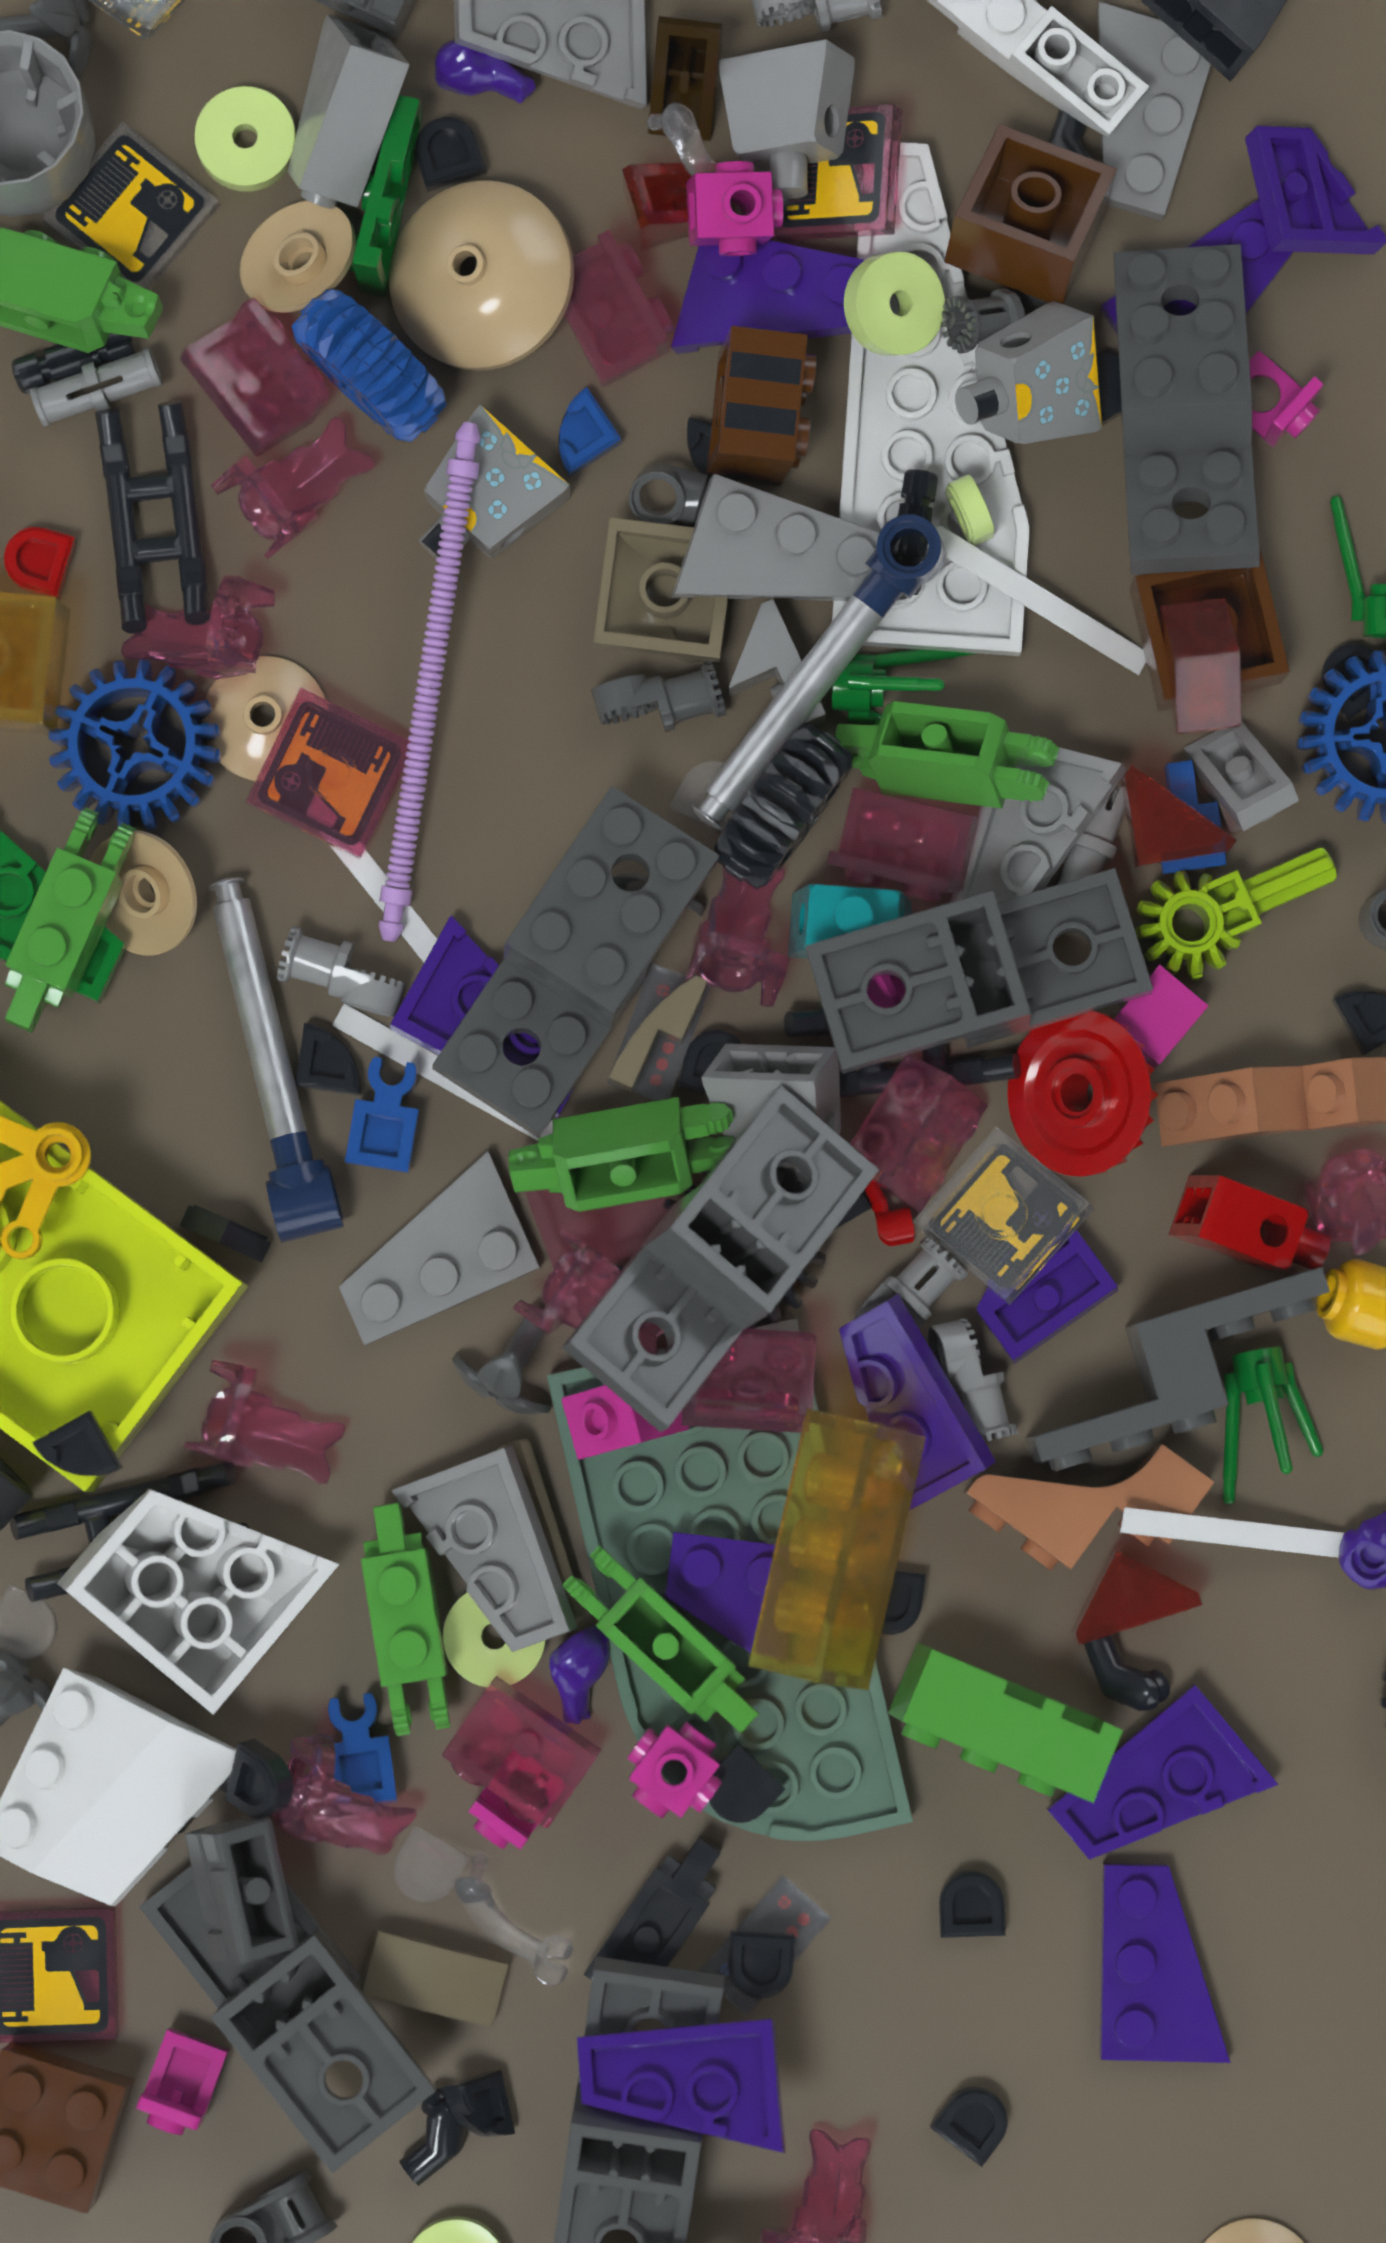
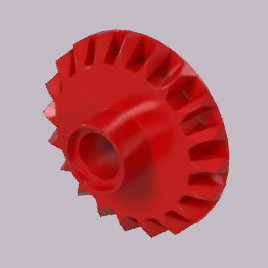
M1090 1011L1079 1016L1032 1029L1016 1052L1020 1060L1021 1075L1018 1079L1008 1080L1007 1090L1012 1124L1027 1151L1039 1163L1060 1174L1080 1177L1107 1173L1108 1169L1127 1162V1155L1133 1149L1144 1144L1141 1135L1145 1127L1154 1122L1149 1112L1151 1101L1158 1094L1151 1089L1150 1075L1155 1068L1146 1062L1142 1053L1146 1045L1132 1037L1129 1033L1130 1026L1115 1021L1111 1018L1110 1014ZM1089 1083H1091L1093 1088L1091 1103L1087 1097Z

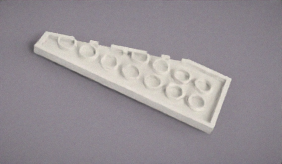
M884 141L880 212L874 222L859 223L857 258L866 260L877 254L891 252L914 254L925 260L938 275L943 287L945 303H947L946 299L952 296L962 295L967 298L962 270L944 263L950 230L929 145ZM873 163L863 164L862 194H871L874 191L875 164ZM892 294L890 308L894 314L899 310V300L895 294ZM940 327L935 338L923 349L912 354L883 356L867 350L852 334L839 519L880 533L890 520L898 517L899 504L905 502V499L901 498L905 472L910 469L926 470L937 474L938 477L935 502L929 505V507L933 508L931 523L936 529L938 525H941L966 541L945 495L948 483L970 474L983 496L995 530L992 539L975 547L1026 577L1030 526L1025 507L1022 505L1014 475L1015 470L1005 438L986 431L981 422L973 425L967 424L960 417L956 409L955 394L957 390L977 382L975 350L978 344L974 350L960 354L957 352V349L953 350L952 346L948 347L946 342L949 337H943V332L947 331V327ZM968 329L961 330L963 334H966ZM945 557L939 573L929 582L921 584V590L918 595H913L911 599L905 595H901L863 646L1020 656L1022 650L1024 605ZM833 601L832 621L848 601Z

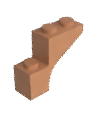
M1386 1057L1347 1058L1304 1066L1250 1067L1155 1083V1090L1158 1094L1156 1100L1162 1147L1302 1131L1359 1128L1386 1123Z
M1157 1444L1136 1470L1125 1478L1107 1486L1084 1487L997 1475H980L972 1480L963 1493L974 1500V1503L968 1510L971 1514L998 1533L1006 1524L1027 1539L1020 1549L1046 1569L1052 1571L1058 1562L1066 1568L1072 1569L1115 1509L1122 1514L1124 1507L1191 1515L1214 1484V1481L1165 1445ZM1122 1518L1117 1524L1119 1527H1121ZM1130 1534L1147 1547L1150 1546L1155 1538L1167 1545L1173 1540L1172 1538Z

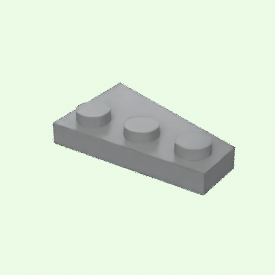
M513 1446L504 1447L391 1490L402 1506L410 1508L429 1534L426 1538L438 1554H445L466 1582V1591L512 1652L578 1628Z

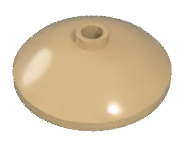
M488 180L471 181L450 187L424 203L412 215L398 237L389 271V288L393 308L398 321L409 338L420 349L436 360L455 368L474 371L492 370L514 364L543 345L558 327L566 312L574 282V261L570 242L564 228L553 212L531 193L517 186ZM475 256L477 259L475 271L468 276H461L460 266L462 262L468 257Z

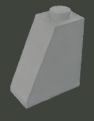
M328 14L322 26L287 172L297 187L302 189L300 196L307 201L329 209H334L338 201L358 208L410 64L384 33Z

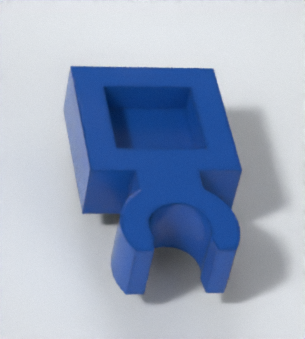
M374 1057L368 1067V1080L371 1087L375 1090L374 1102L355 1099L345 1163L409 1174L420 1111L419 1109L402 1107L403 1097L407 1096L416 1085L418 1078L417 1068L414 1063L407 1062L403 1080L397 1085H387L381 1078L383 1059Z
M371 1693L363 1694L365 1712L356 1721H348L342 1717L338 1698H330L328 1714L331 1724L343 1737V1742L325 1745L334 1812L398 1803L389 1736L370 1738V1730L374 1727L378 1717L377 1704Z

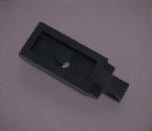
M700 1835L682 1863L668 1854L661 1866L655 1867L596 1956L668 1967L710 1905L708 1900L715 1891L716 1886L704 1878L721 1854L722 1849ZM596 1956L584 1972V1975L590 1980L593 1977Z

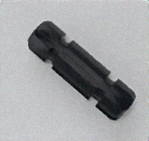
M110 333L105 346L90 353L57 344L43 349L45 355L37 357L35 352L16 358L11 363L18 388L22 393L29 394L30 389L45 386L47 381L55 380L56 382L82 372V365L94 361L96 366H100L104 362L136 354V350L131 336Z
M910 469L905 472L901 498H904L905 502L899 504L898 516L907 514L918 515L931 523L933 508L929 507V505L935 502L938 484L937 474L920 469ZM908 534L900 538L894 547L895 561L906 567L920 564L926 558L927 539L918 534ZM921 586L917 589L914 595L919 594Z

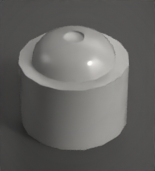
M11 30L0 31V214L9 217L39 214L68 199L87 176L96 147L93 118L81 84L65 56L39 37Z

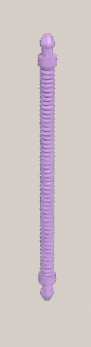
M463 422L456 432L455 440L458 442L455 459L448 458L446 474L450 475L448 480L451 481L447 485L450 492L446 493V497L449 499L445 500V505L448 507L443 510L446 516L442 517V521L445 524L441 525V530H444V532L440 533L442 540L438 542L441 549L437 550V554L440 557H436V562L439 564L435 565L434 568L438 572L433 574V578L436 581L432 582V586L435 589L431 590V595L434 596L429 600L432 603L428 607L431 613L427 614V619L430 621L426 622V627L429 629L424 632L427 638L423 639V643L426 646L422 647V651L425 653L420 657L424 661L419 664L422 670L418 671V675L421 678L417 679V684L420 686H417L415 689L418 692L414 696L417 703H413V708L416 711H412V716L415 719L410 721L413 727L409 728V732L412 735L408 736V740L411 743H407L406 746L409 749L405 753L408 759L404 760V764L407 767L403 768V773H406V775H403L401 778L404 781L400 785L403 791L399 792V796L402 799L398 800V805L401 807H398L396 810L399 814L395 817L398 823L394 824V829L397 832H393V837L396 840L391 842L394 848L390 849V853L393 856L389 857V861L392 864H388V869L391 872L386 874L389 880L385 881V885H381L379 901L385 902L383 920H379L378 927L382 939L390 942H395L404 930V924L401 923L404 905L411 906L413 890L410 889V884L407 882L412 879L409 873L413 872V868L410 865L414 864V860L411 858L416 854L412 850L417 847L414 841L418 840V836L415 833L419 832V827L416 825H419L421 822L418 819L422 815L419 809L423 808V803L420 801L424 800V795L421 793L426 790L423 786L427 783L424 776H428V771L425 769L429 768V763L426 761L431 758L428 752L432 751V747L429 744L433 743V739L430 737L434 736L435 733L431 729L436 726L433 720L437 719V715L434 712L438 711V706H435V704H438L440 701L437 698L441 694L438 688L442 687V682L439 680L443 679V674L440 671L445 669L442 663L446 662V658L443 655L447 654V650L444 647H448L446 639L450 637L447 631L451 630V626L448 623L452 622V617H449V615H452L454 612L451 609L455 605L452 599L456 598V593L453 590H457V585L454 582L459 580L456 574L460 573V569L457 566L461 565V561L458 558L462 557L460 550L464 548L461 542L465 541V537L462 534L466 533V528L463 525H467L468 521L465 517L469 516V512L466 509L470 508V504L467 501L471 500L469 493L473 491L470 485L474 484L473 479H478L480 463L474 462L476 445L480 444L481 436L477 424Z

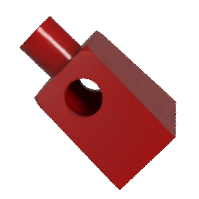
M1221 1175L1188 1176L1168 1233L1171 1237L1258 1268L1276 1271H1288L1292 1263L1311 1270L1321 1268L1326 1260L1331 1244L1330 1235L1305 1227L1309 1210ZM1262 1223H1263V1225H1264V1235H1263V1238L1261 1239V1236H1260V1227H1261V1225H1262Z

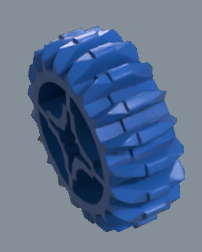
M326 289L318 298H313L300 312L302 315L292 325L296 343L328 380L387 434L392 435L396 440L412 442L421 432L425 433L438 420L436 416L447 406L443 389L437 384V380L428 373L426 367L397 339L396 335L391 333L379 319L372 316L364 306H360L351 296L345 295L342 291Z
M1375 651L1370 655L1369 672L1366 671L1362 661L1357 656H1353L1345 661L1349 681L1335 669H1331L1324 674L1327 686L1334 691L1332 695L1318 688H1313L1309 692L1307 698L1312 704L1321 709V713L1304 711L1299 715L1298 722L1305 727L1316 729V735L1300 737L1296 741L1297 749L1304 751L1316 749L1318 758L1309 760L1301 768L1304 774H1312L1321 768L1328 778L1318 783L1314 788L1318 796L1330 792L1335 786L1342 791L1334 802V810L1341 813L1351 805L1354 799L1359 800L1356 812L1357 820L1366 822L1373 815L1375 804H1379L1380 817L1383 823L1386 824V753H1383L1381 743L1371 742L1370 739L1355 740L1378 729L1379 725L1376 722L1378 719H1380V722H1383L1386 732V657L1383 651ZM1369 687L1370 702L1366 706V718L1362 726L1343 731H1334L1337 715L1344 702L1355 691ZM1337 750L1355 752L1362 755L1369 763L1371 777L1376 778L1377 788L1356 779L1342 764Z
M148 660L139 661L135 678H129V671L123 661H115L113 663L115 681L107 683L103 674L98 669L90 671L89 675L90 680L97 687L96 690L87 695L83 688L77 684H74L69 689L71 695L80 703L78 709L75 711L64 705H58L55 714L71 725L69 730L58 728L50 730L49 739L55 744L68 746V750L54 753L49 757V761L53 768H72L71 771L64 774L58 780L57 784L63 792L83 787L73 801V806L78 811L82 812L85 807L90 808L98 801L95 809L99 813L98 824L104 826L110 820L114 811L118 810V827L122 823L133 827L135 813H141L144 827L147 831H153L157 829L155 810L163 808L165 815L170 821L176 823L181 819V816L173 804L174 801L182 796L194 808L201 803L200 798L189 786L193 781L203 786L211 787L215 781L213 775L207 770L199 768L200 762H220L221 752L211 746H202V742L217 738L221 732L216 723L198 724L200 720L207 717L213 710L208 700H199L187 705L197 691V686L191 680L181 683L173 691L172 688L176 680V672L173 668L166 666L161 670L154 682L152 681V665ZM133 697L146 698L144 705L138 704L132 716L124 721L114 722L103 717L101 719L97 718L103 710L120 700ZM165 705H168L177 712L183 722L186 735L184 757L173 753L170 748L159 743L158 733L163 722L160 716ZM146 730L147 734L142 738L157 756L148 752L146 754L135 752L130 760L126 759L125 762L122 758L128 755V753L109 734L123 740L125 737L135 740L140 732ZM87 735L98 739L101 744L111 749L112 758L107 770L110 777L104 788L94 781L87 767L85 758ZM158 770L166 774L169 772L174 774L169 781L156 790L140 795H123L126 787H132L137 777L145 771Z

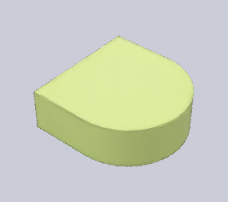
M968 474L948 483L945 495L966 541L976 546L992 539L995 532L994 525L983 496L972 476Z

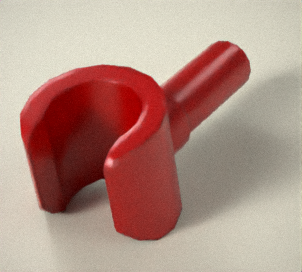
M874 1177L864 1191L874 1212L880 1241L890 1247L912 1243L915 1240V1230L910 1208L905 1207L889 1211L887 1199L876 1177Z

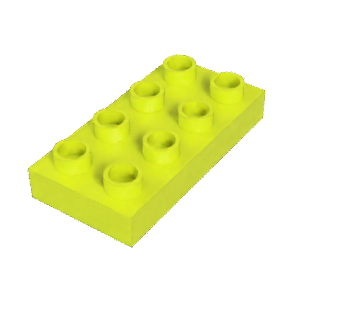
M0 1100V1116L37 1131L39 1129ZM0 1142V1163L23 1155V1153ZM59 1143L53 1145L48 1151V1161L55 1168L65 1166L70 1160L71 1152ZM89 1167L86 1174L78 1182L71 1186L58 1188L40 1228L43 1239L41 1249L30 1259L20 1260L9 1256L2 1248L1 1233L8 1223L17 1220L32 1180L8 1189L0 1205V1429L84 1492H95L107 1474L101 1476H80L63 1471L44 1459L32 1442L82 1414L92 1411L118 1459H120L249 1286ZM26 1227L16 1229L10 1237L11 1246L17 1252L28 1250L33 1242L32 1233Z

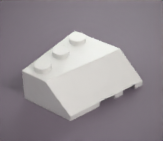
M148 1489L96 1536L57 1584L214 1715L340 1564Z
M63 1668L0 1799V1856L37 1876L110 1906H117L168 1850V1842L191 1817L198 1818L213 1801L211 1798L213 1793L231 1775L237 1749L97 1676Z

